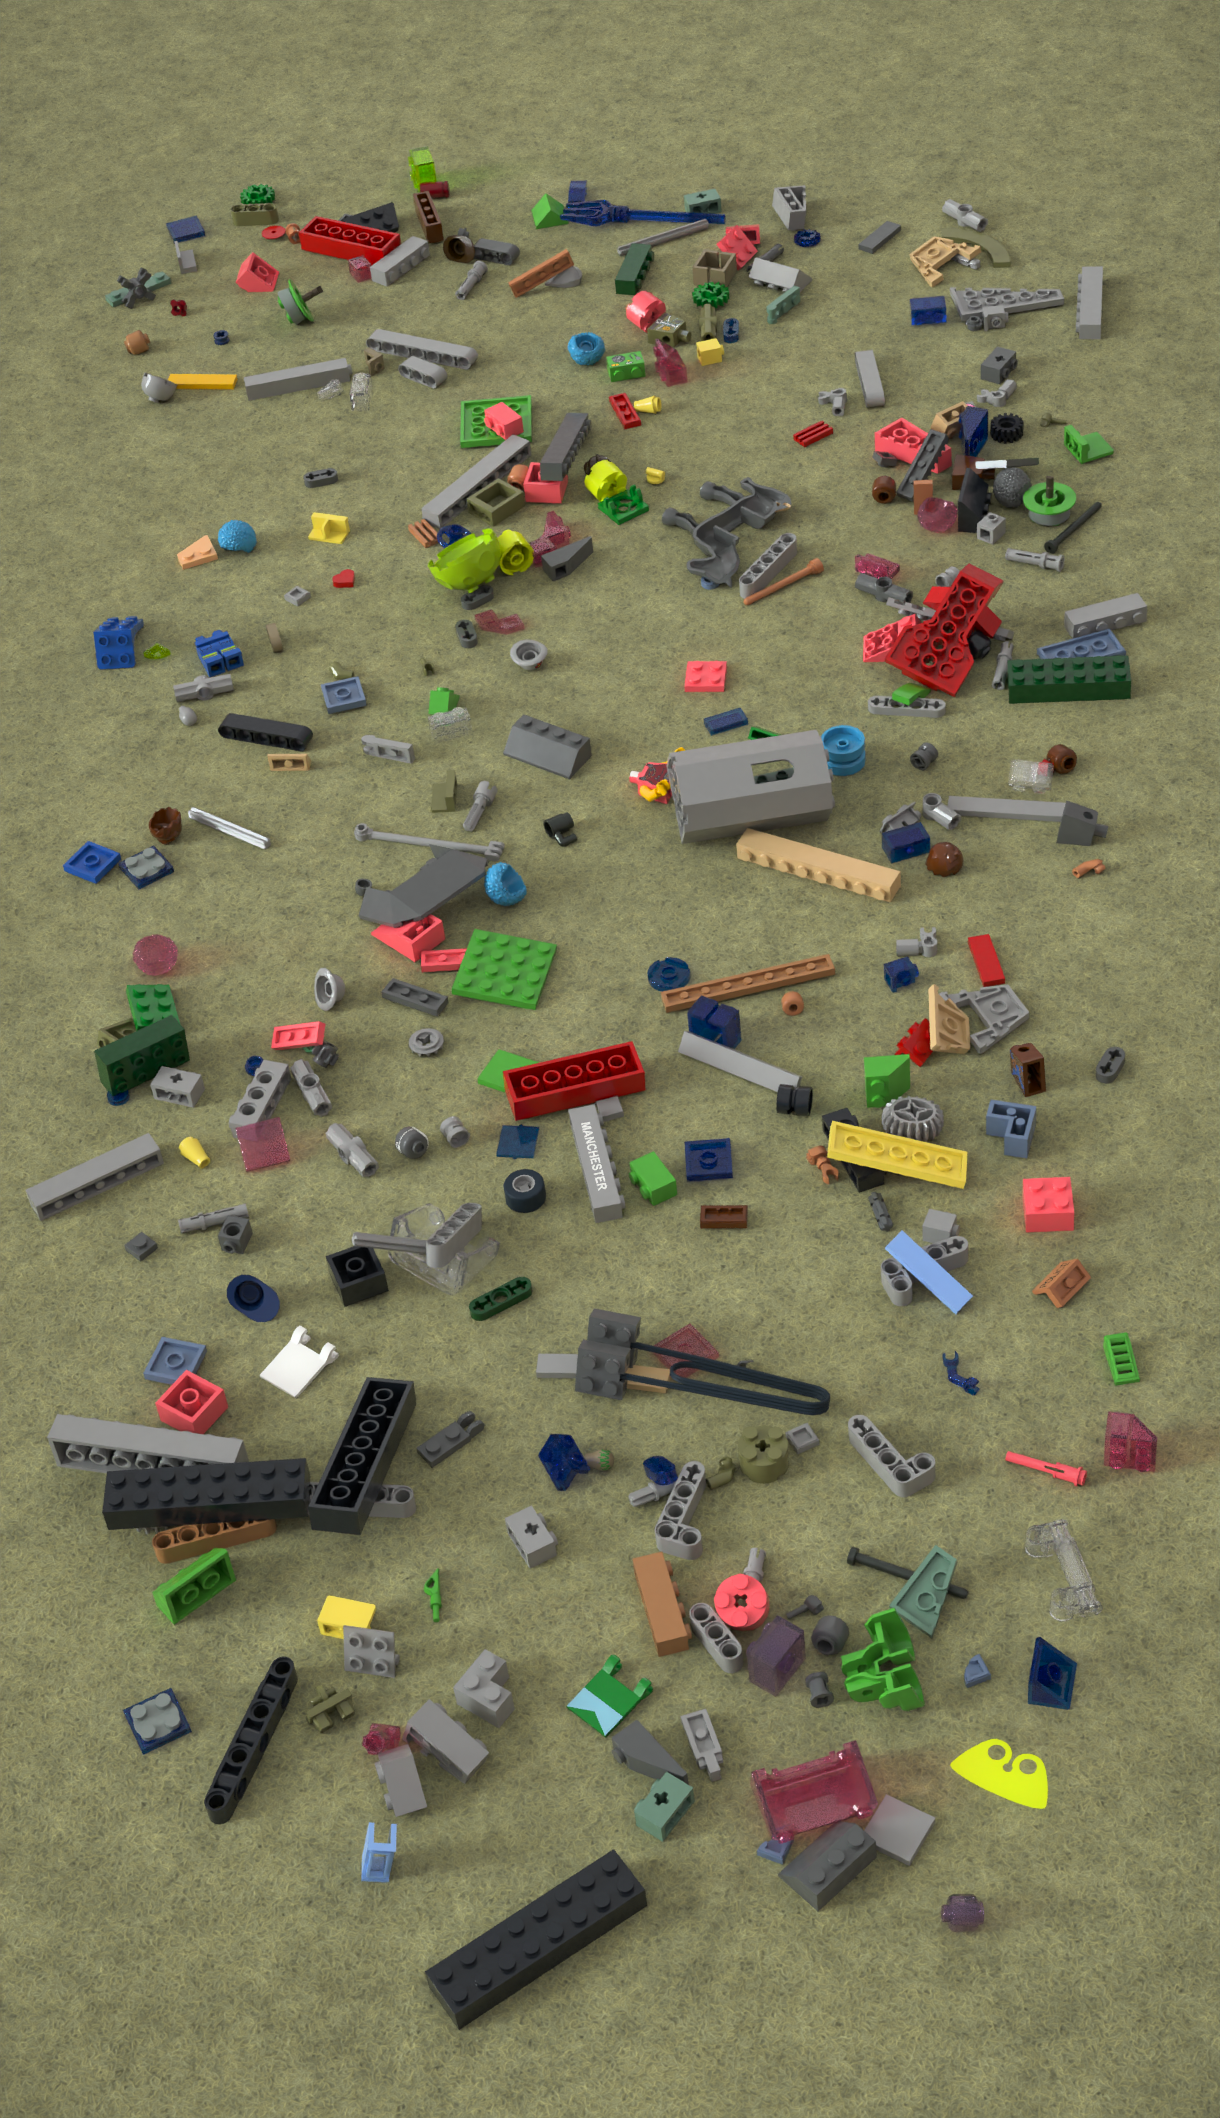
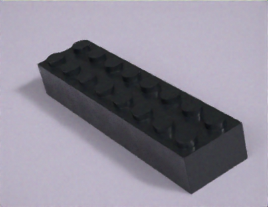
M366 1377L308 1506L312 1530L361 1535L415 1409L414 1381Z
M306 1458L107 1471L102 1513L108 1530L308 1517L311 1476Z
M613 1849L426 1970L425 1974L429 1988L458 2030H460L647 1907L645 1889Z

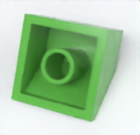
M909 1054L864 1057L867 1108L884 1107L886 1103H891L892 1099L897 1100L910 1089Z

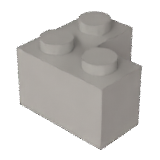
M484 1649L453 1687L456 1702L459 1706L497 1728L501 1727L515 1709L512 1693L502 1687L509 1679L506 1661Z
M409 1744L377 1753L379 1761L375 1762L378 1778L380 1784L386 1783L389 1792L384 1794L387 1809H393L397 1817L426 1808L427 1804Z

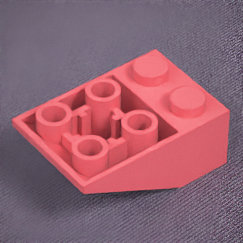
M917 615L906 616L895 623L888 624L879 630L865 635L863 661L885 662V657L903 627L922 623Z
M432 914L416 922L413 919L402 921L403 925L396 928L380 925L371 932L372 936L413 962H417L421 958V951H431L445 940L443 922Z

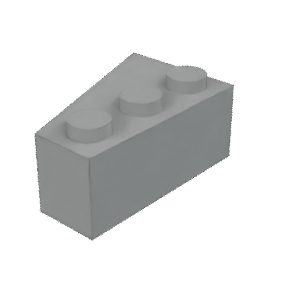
M805 185L774 188L772 206L788 230L804 229L806 216Z

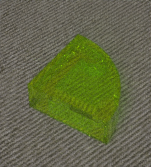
M159 643L154 644L143 652L144 657L148 659H161L171 655L170 650Z

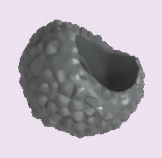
M1018 467L1006 468L997 474L993 482V493L996 500L1002 506L1017 508L1023 504V495L1032 486L1031 480Z

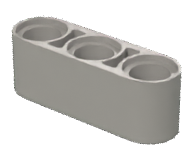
M414 356L409 357L398 367L399 373L403 377L433 389L444 382L448 376L445 369L441 366Z
M706 1603L694 1604L690 1609V1623L693 1633L724 1672H738L743 1666L740 1643L710 1605Z

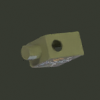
M666 312L647 329L648 343L675 347L681 340L689 342L692 336L691 332L686 331L685 320Z

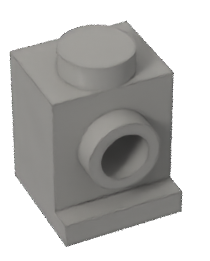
M1003 305L982 307L984 331L1005 327V323L1008 322V312L1004 311Z

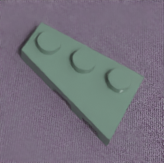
M935 1545L891 1602L889 1608H895L900 1617L932 1638L957 1566V1559Z

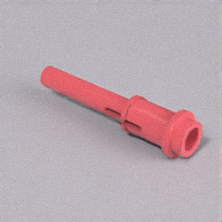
M1008 1451L1006 1454V1461L1053 1474V1478L1072 1482L1076 1487H1078V1484L1083 1486L1086 1481L1087 1471L1083 1470L1081 1466L1075 1468L1057 1462L1055 1465ZM1046 1466L1062 1470L1064 1473L1047 1469Z

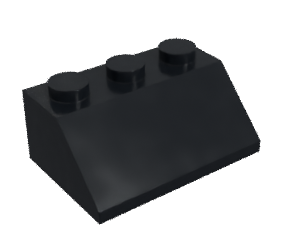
M966 468L958 499V532L977 533V523L989 513L992 493H989V485L970 468Z

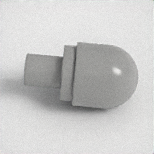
M181 706L179 708L180 720L186 726L194 725L197 721L195 712L189 707Z

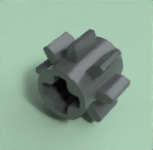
M323 1041V1045L314 1046L312 1049V1054L315 1055L313 1061L324 1068H327L329 1064L334 1066L339 1058V1055L336 1054L338 1048L328 1041Z

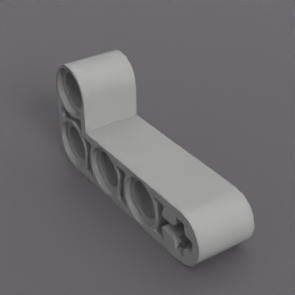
M953 1236L921 1247L946 1271L962 1267L968 1262V1241L962 1236ZM894 1257L884 1260L881 1263V1283L894 1305L901 1307L909 1305L912 1302V1283L919 1280Z
M855 1415L849 1419L848 1433L850 1443L894 1494L899 1497L911 1496L935 1480V1458L931 1454L923 1452L905 1460L869 1418L864 1415Z
M698 1461L688 1462L682 1468L655 1526L656 1545L659 1551L687 1560H695L703 1552L701 1532L694 1527L688 1526L706 1488L705 1468Z

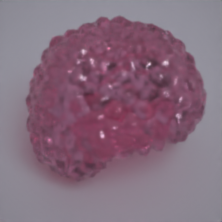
M928 497L920 505L917 517L924 529L940 533L952 527L956 521L958 509L951 501Z
M153 934L140 939L136 943L133 950V961L147 975H162L175 965L179 951L174 941H171L169 937Z

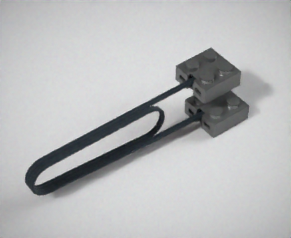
M594 1308L589 1316L587 1340L583 1339L578 1348L576 1392L622 1400L627 1392L629 1380L804 1415H821L829 1409L830 1393L820 1386L636 1342L640 1335L641 1317ZM638 1349L688 1360L675 1363L670 1367V1376L678 1383L625 1372L628 1368H633V1365H635ZM680 1368H694L820 1400V1402H807L688 1379L675 1374L674 1371Z

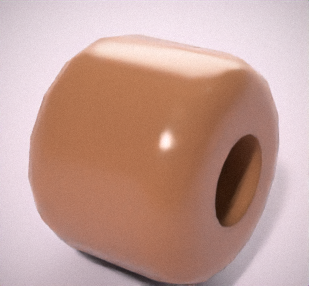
M791 991L782 997V1009L785 1014L795 1016L803 1011V998L798 992Z

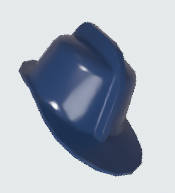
M239 1275L234 1277L227 1287L229 1303L251 1320L267 1322L278 1314L280 1300L277 1293L258 1278L251 1275Z

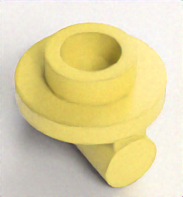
M647 467L646 474L649 483L660 484L665 480V471Z

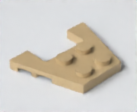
M934 236L909 255L910 260L927 283L934 287L944 280L943 274L936 271L940 266L950 261L957 254L971 260L981 253V247L978 245L974 247L967 246L964 242L957 244L953 240Z

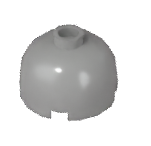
M144 372L141 386L143 392L149 396L148 400L158 403L159 400L166 401L170 399L176 390L177 384Z

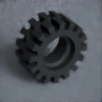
M1004 413V416L999 414L998 417H993L990 423L991 438L994 441L998 440V443L1004 441V444H1007V442L1013 443V440L1015 442L1019 441L1023 436L1024 422L1022 418H1019L1018 415L1013 416L1012 413L1010 415Z

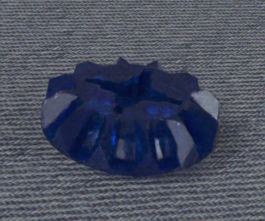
M803 229V231H798L794 235V242L802 247H811L821 241L820 233L816 230Z

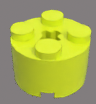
M608 460L597 462L591 467L592 472L590 475L585 477V487L600 502L606 497L610 498L627 490L626 475L613 462Z
M505 530L498 537L501 554L499 567L507 575H514L513 573L517 571L524 572L533 563V548L521 533Z

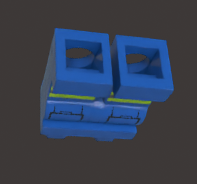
M217 630L213 632L211 637L205 638L200 636L195 639L198 657L209 677L226 672L225 667L230 671L244 666L242 653L234 645L227 631ZM230 660H237L235 664H229ZM219 666V669L212 671L211 667Z

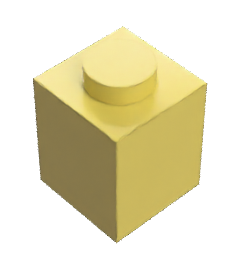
M717 338L696 343L697 357L702 366L722 362L724 349L723 345L719 344Z

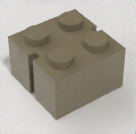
M704 249L692 267L694 285L703 286L705 282H713L714 284L720 282V285L725 284V287H727L737 272L736 253L721 252L720 268L718 251Z

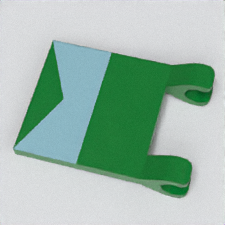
M614 1654L607 1659L603 1668L566 1706L605 1738L641 1700L653 1692L652 1683L647 1678H642L632 1692L612 1677L622 1668L620 1658Z

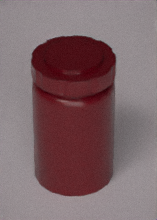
M448 181L420 183V192L429 191L431 198H449L450 187Z

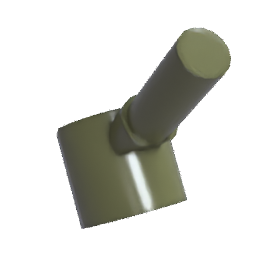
M1044 413L1041 417L1043 420H1041L1040 425L1048 427L1050 423L1066 425L1067 420L1052 418L1050 413Z
M421 658L424 676H427V671L429 670L434 674V664L426 662L424 658Z

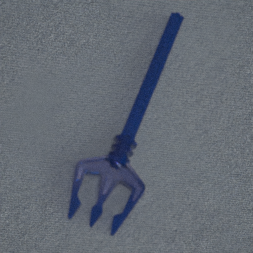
M607 200L566 203L567 209H563L564 214L560 215L561 220L589 226H600L608 222L627 223L629 220L694 223L707 219L710 224H725L726 220L725 214L629 209V206L612 205Z

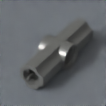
M860 573L855 582V588L875 595L876 599L880 602H887L889 597L903 603H911L913 598V591L892 584V580L889 577L877 579Z

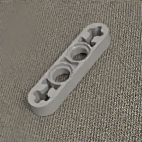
M873 696L868 699V711L872 714L939 718L946 713L945 702L940 699L917 698L910 706L892 700V696ZM894 705H900L901 707L895 708V707H892V706H894ZM914 706H920L921 708H919V709H914V708H912V707H914Z

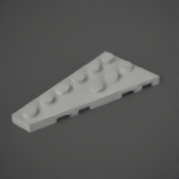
M889 597L886 604L898 609L899 614L904 616L916 614L923 621L932 619L936 612L934 609L920 607L908 602L903 603ZM999 627L994 635V639L1005 642L1006 638L1013 639L1014 632Z

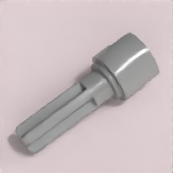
M481 781L473 795L475 802L463 823L465 831L472 832L485 807L492 804L498 792L496 786H493L491 790L488 789V781Z

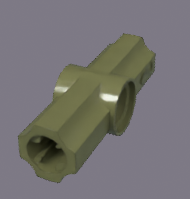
M704 304L700 308L701 317H699L701 341L715 339L717 332L715 307H712L711 304Z

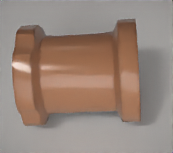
M295 223L287 225L285 231L289 241L292 244L300 243L299 226Z

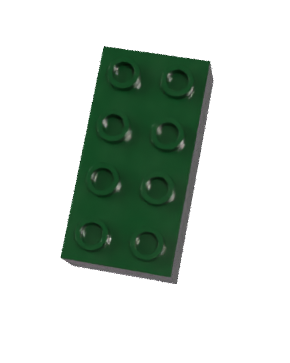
M173 1015L94 1051L100 1081L112 1097L155 1078L162 1066L176 1068L190 1061L185 1029Z

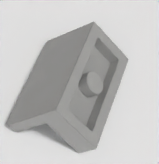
M174 241L181 274L196 272L197 267L193 249L180 252L178 241Z

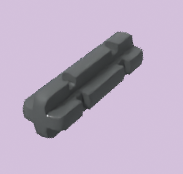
M872 1192L868 1200L880 1230L888 1232L893 1227V1222L881 1193Z

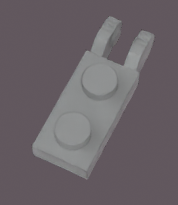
M374 735L361 737L362 744L366 745L363 748L365 754L410 764L415 760L412 744L376 738Z

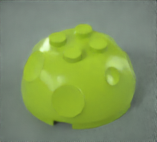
M483 529L484 534L477 537L472 533L437 554L439 559L435 563L430 560L427 565L435 580L446 588L467 590L471 593L479 588L478 585L481 583H489L495 579L493 574L499 566L501 554L499 541L493 529Z

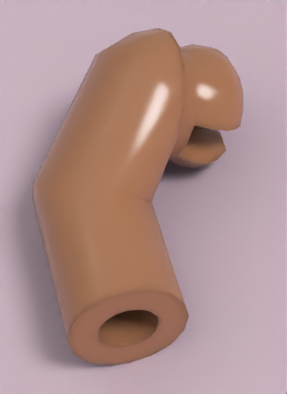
M1094 859L1085 861L1075 867L1072 873L1077 878H1080L1092 869H1094L1096 874H1099L1106 867L1102 860Z

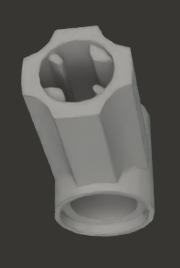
M928 793L923 797L922 815L925 819L935 820L950 830L957 827L961 821V815L943 804L940 795Z

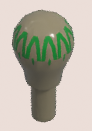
M606 1449L596 1450L585 1454V1456L566 1457L567 1466L585 1465V1467L599 1471H608L614 1464L613 1454Z

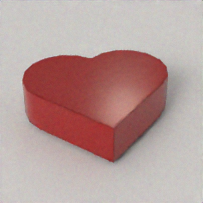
M345 569L340 574L334 575L332 578L333 586L336 588L354 587V571Z

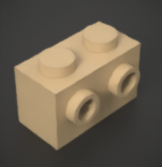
M962 401L936 413L930 429L944 433L949 438H952L955 434L969 429L974 412Z

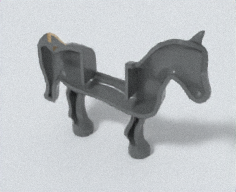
M749 477L740 481L741 487L752 494L749 496L732 491L724 485L717 486L713 482H705L700 489L701 498L721 501L730 505V507L700 524L693 519L691 514L679 513L671 507L663 513L662 523L664 525H677L689 531L693 536L695 545L708 556V558L692 559L687 562V570L691 574L704 577L716 584L726 583L732 588L731 576L738 570L740 559L735 547L739 543V537L730 532L743 523L755 529L762 528L774 519L777 512L787 511L791 508V499L787 494L771 487L756 484Z

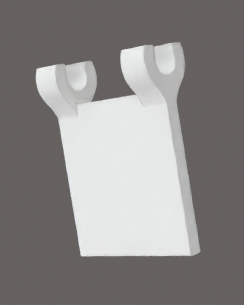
M298 1326L295 1329L290 1342L260 1374L261 1378L295 1399L327 1364L334 1362L339 1356L334 1351L336 1347L329 1342L324 1345L320 1355L304 1346L311 1338L306 1334L308 1332L307 1329L302 1326Z

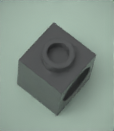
M227 1216L218 1234L222 1251L227 1253H244L253 1234L249 1219Z

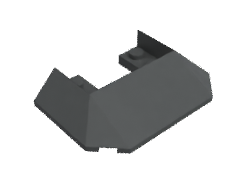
M429 844L435 858L429 859L417 874L392 891H382L366 887L359 917L366 921L394 928L402 926V921L413 919L416 922L423 920L486 875L485 867L488 866V859Z

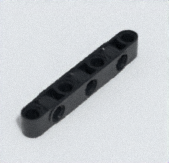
M282 1656L272 1662L205 1796L204 1804L209 1819L215 1824H224L232 1817L287 1708L298 1681L294 1663L288 1657Z

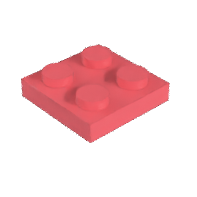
M738 225L734 226L716 244L722 252L736 253L737 270L741 269L758 252Z
M688 661L684 686L685 692H724L727 661Z

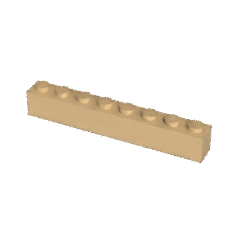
M750 828L746 829L736 843L738 859L794 874L801 878L815 880L840 889L853 891L861 895H867L878 900L891 902L901 887V872L898 870Z

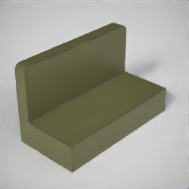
M455 770L447 771L446 783L433 784L432 813L455 812L458 786Z

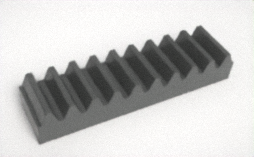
M930 429L896 492L899 497L914 502L913 481L928 480L927 477L931 476V470L935 469L934 464L938 463V457L942 456L941 451H944L945 444L949 443L946 434Z

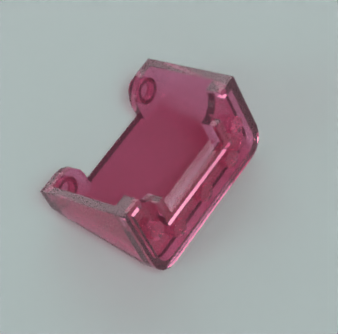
M856 1740L843 1744L844 1750L836 1754L835 1751H831L826 1757L780 1771L775 1768L772 1769L771 1775L766 1773L765 1768L751 1772L750 1785L772 1840L786 1843L795 1838L794 1835L852 1817L857 1816L858 1819H864L874 1814L873 1810L877 1807L878 1802Z

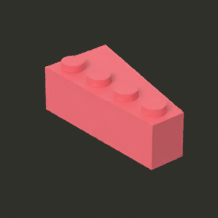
M900 418L874 433L875 451L891 453L898 460L912 464L928 433L904 418ZM946 444L945 450L941 451L942 456L938 457V463L934 464L935 469L931 470L934 473L939 474L952 466L951 447Z

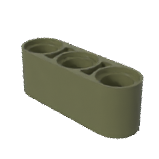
M273 203L242 204L231 207L232 220L235 226L273 225L279 221L277 206Z

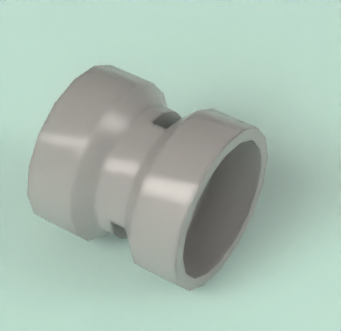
M949 567L945 570V573H941L936 577V585L951 587L960 571L956 567Z
M449 1117L440 1126L441 1133L447 1138L448 1143L453 1148L465 1145L470 1138V1133L463 1127V1123L458 1117Z

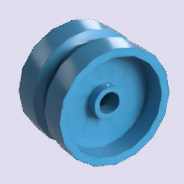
M839 725L829 728L821 735L824 749H828L829 752L828 769H832L833 775H852L859 772L865 766V737L858 728Z

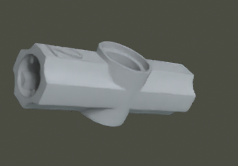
M949 199L945 201L942 207L944 213L957 219L959 226H970L981 232L988 225V219L974 212L973 207L969 204L961 205Z
M230 674L212 678L201 675L196 677L193 682L173 686L177 702L195 698L202 701L209 700L214 694L234 690Z
M302 1059L295 1061L290 1070L302 1091L304 1100L308 1102L314 1115H319L320 1117L327 1115L332 1109V1104L320 1084L318 1075L313 1072L308 1061H303Z
M334 1123L329 1126L326 1138L337 1149L341 1159L347 1165L350 1163L362 1177L374 1175L379 1168L378 1162L369 1154L361 1138L358 1136L353 1137L342 1124Z

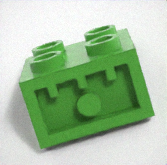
M1072 425L1064 427V445L1081 464L1114 453V449L1098 432L1081 436L1079 431H1076Z

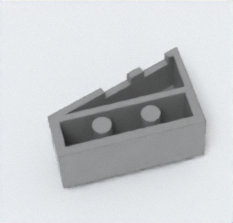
M430 1699L408 1720L402 1738L407 1743L413 1740L422 1747L420 1752L426 1757L431 1753L440 1761V1767L464 1784L486 1762L489 1755L486 1745L481 1740L472 1738L461 1722L453 1721L447 1715V1711L442 1705L433 1703Z

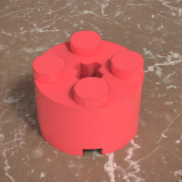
M641 291L632 298L633 303L631 306L628 305L626 316L633 324L648 333L647 329L666 311V306L663 301L652 293Z
M737 1574L725 1579L718 1587L714 1597L718 1615L728 1627L734 1630H754L760 1627L768 1617L770 1606L768 1594L762 1584L751 1576ZM739 1599H746L748 1605L744 1608L739 1606L737 1601Z

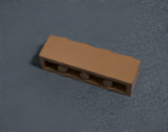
M662 1551L633 1558L634 1574L658 1657L689 1650L688 1640L692 1639L689 1623H683L682 1618L686 1617L683 1603H678L676 1599L679 1596V1590L676 1581L671 1582L670 1576H673L670 1560L665 1561Z

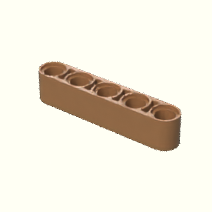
M275 1519L183 1525L157 1533L152 1539V1545L158 1561L167 1564L208 1553L214 1548H228L271 1536L275 1533L277 1524Z

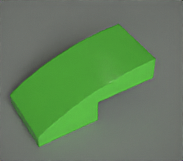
M907 683L892 693V700L910 706L917 698H925L931 692V689L915 683Z

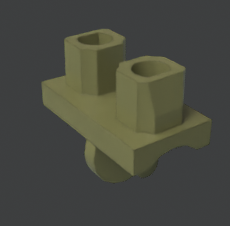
M321 1685L315 1688L318 1695L310 1699L311 1704L315 1707L306 1711L308 1723H313L320 1733L333 1727V1722L328 1714L337 1710L342 1721L355 1715L352 1694L348 1688L337 1694L334 1687L325 1691Z

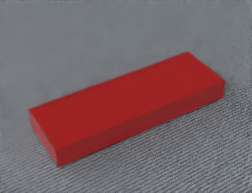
M626 393L609 397V402L624 430L641 426V420Z
M990 935L968 937V945L983 987L1005 984V976Z

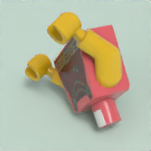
M680 747L675 752L685 751V749ZM667 761L662 763L649 762L646 763L642 772L631 771L630 783L637 784L638 794L649 802L655 800L668 804L672 796L666 767Z

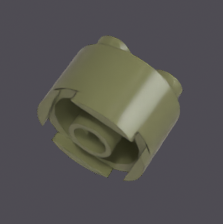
M761 1425L750 1426L743 1430V1434L738 1441V1457L741 1472L748 1476L749 1480L762 1484L778 1480L779 1476L787 1472L789 1467L788 1442L781 1428Z

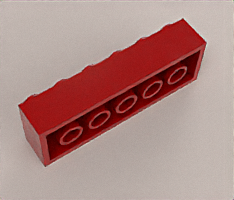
M315 216L299 232L302 250L368 265L375 264L401 245L400 234L319 216Z
M633 1041L503 1071L504 1089L515 1121L646 1090L645 1072Z

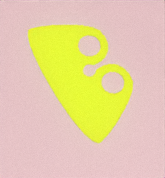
M990 1739L965 1751L950 1764L956 1773L996 1795L1031 1808L1043 1809L1046 1807L1048 1784L1044 1763L1033 1754H1022L1014 1759L1012 1763L1013 1769L1010 1772L1004 1771L1003 1765L1010 1761L1012 1751L1010 1746L1002 1740ZM993 1745H1000L1005 1749V1756L1000 1760H994L989 1757L988 1749ZM1025 1759L1033 1760L1037 1764L1036 1771L1032 1774H1024L1019 1768L1021 1761Z

